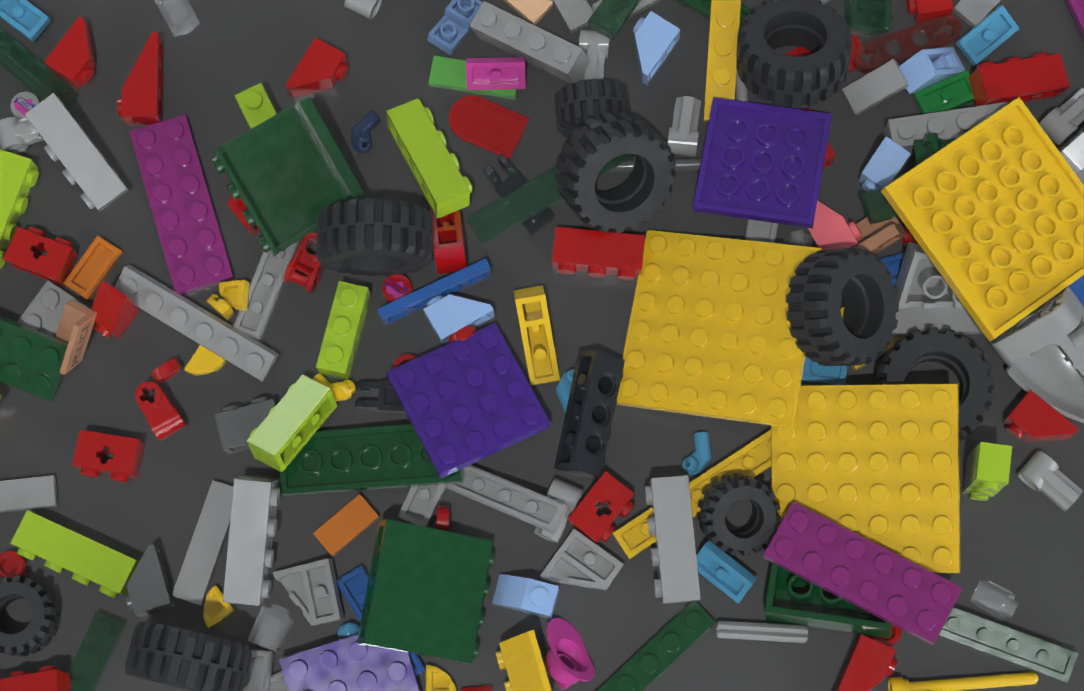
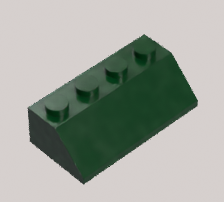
M772 563L765 606L766 620L891 638L892 624Z

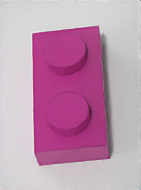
M525 57L466 58L467 90L526 89Z

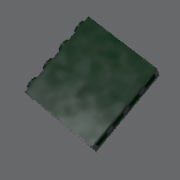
M309 96L212 151L215 157L211 158L213 165L219 174L225 172L231 182L226 186L235 201L240 199L246 209L241 212L249 226L256 225L261 235L257 237V240L265 253L271 251L276 256L280 251L303 239L307 234L317 231L318 215L327 205H334L339 201L346 202L351 199L365 200L367 198Z
M389 519L379 521L357 644L459 662V664H472V660L476 658L479 650V641L476 640L478 628H481L484 620V610H481L483 597L485 598L489 591V580L486 578L488 567H491L494 561L493 541Z

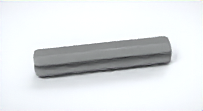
M718 621L716 624V637L805 643L808 640V628L803 625Z

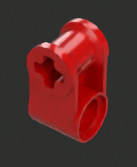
M315 232L304 236L294 258L290 261L283 279L286 283L294 282L305 287L308 293L314 292L325 268L319 262L317 255L309 254L311 245L317 243V233Z
M146 381L137 387L135 391L136 402L160 442L187 426L165 391L156 383ZM150 391L155 394V401L153 403L147 400V393Z

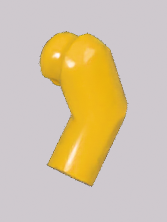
M318 373L312 379L330 388L336 402L350 399L356 391L354 382L349 379L343 382L330 383L321 373Z

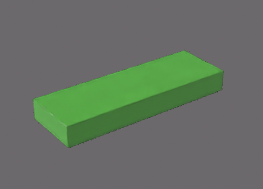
M435 55L433 57L428 82L429 86L516 99L517 89L467 90L466 60Z

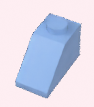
M650 11L646 18L641 17L633 29L635 33L634 46L641 80L645 85H648L680 39V29Z
M953 47L920 50L899 66L909 85L905 88L909 94L966 71Z
M886 136L861 173L858 181L862 184L861 187L870 195H878L883 199L884 195L881 193V190L898 179L911 153Z
M450 294L444 298L440 295L431 299L427 303L428 307L423 309L426 318L443 346L448 344L449 337L461 328L468 325H474L476 328L495 317L494 310L490 304Z
M500 574L492 604L551 620L559 593V586L530 578Z

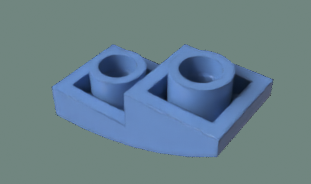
M452 0L445 8V15L429 32L427 41L451 56L470 32L471 27L469 25L483 2L480 0Z

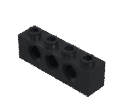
M599 350L578 352L554 469L581 478L601 477L605 466L607 445L611 437V425L614 411L617 407V397L620 382L623 378L625 360Z

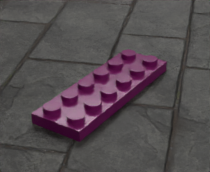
M186 114L129 131L175 292L183 296L219 285V282L235 280Z
M792 502L763 555L764 559L933 646L963 590L962 587L794 502Z

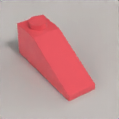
M820 201L817 202L813 229L808 228L819 248L823 250L854 248L861 243L859 238L863 234L854 220L849 222L848 219Z

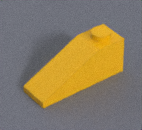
M543 285L513 290L530 385L559 381L560 376Z

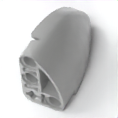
M1067 286L1008 330L990 341V344L1005 364L1008 365L1006 368L1008 375L1027 393L1032 390L1060 414L1084 423V306L1071 288Z

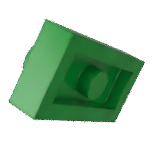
M963 71L915 92L913 98L921 114L955 110L975 101L968 79L971 76L969 71Z

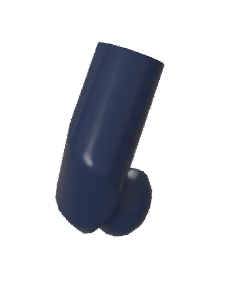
M372 111L353 126L351 130L352 147L357 153L369 151L371 148L370 131L381 122Z

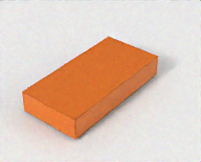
M97 235L63 284L90 302L97 292L99 285L107 278L124 253Z
M359 494L313 532V534L330 555L335 557L380 517Z

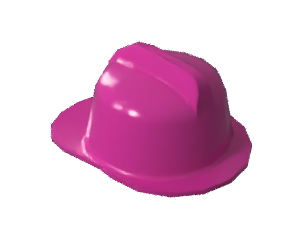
M560 618L551 619L546 627L547 640L550 645L544 662L547 672L555 679L558 687L563 690L576 684L578 681H591L595 676V669L589 659L580 633L566 620Z

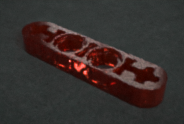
M944 15L862 44L853 55V66L860 73L866 74L892 59L899 63L910 59L920 50L941 48L952 44L961 33V22L955 16ZM944 24L947 28L952 27L954 29L950 36L947 32L938 34L935 41L934 33L941 31ZM915 33L925 34L928 38V44L925 46L916 45L913 41V35ZM890 42L897 43L901 47V54L897 56L888 54L886 44ZM877 47H879L880 55L872 58L869 65L866 61L861 62L860 59L863 53L867 57L875 55L878 51Z

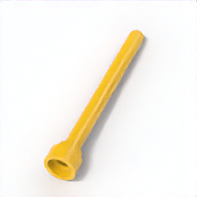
M1035 672L909 682L908 679H903L901 676L889 677L888 691H960L1032 685L1038 682L1039 677Z

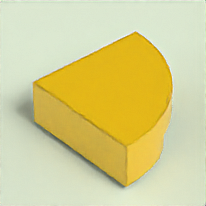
M246 280L219 282V292L224 300L236 310L247 311L250 283Z
M212 294L206 300V303L227 321L235 314L232 307L225 300L220 299L217 294Z
M200 345L184 371L195 376L206 375L220 370L227 361Z
M216 585L208 592L203 609V618L209 629L235 611L230 603L223 602V593Z
M426 665V691H457L452 678L445 671L435 666Z

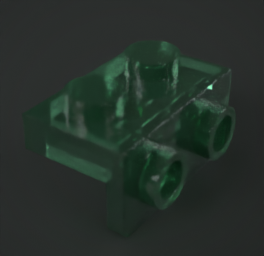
M846 0L845 20L852 34L876 39L889 32L893 23L891 0Z

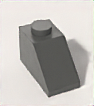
M154 544L147 547L127 583L129 593L125 594V601L130 612L134 611V614L139 617L176 606L160 548Z

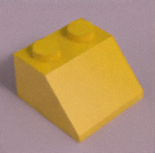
M534 630L499 643L501 651L495 653L500 670H507L509 681L504 682L506 691H552Z

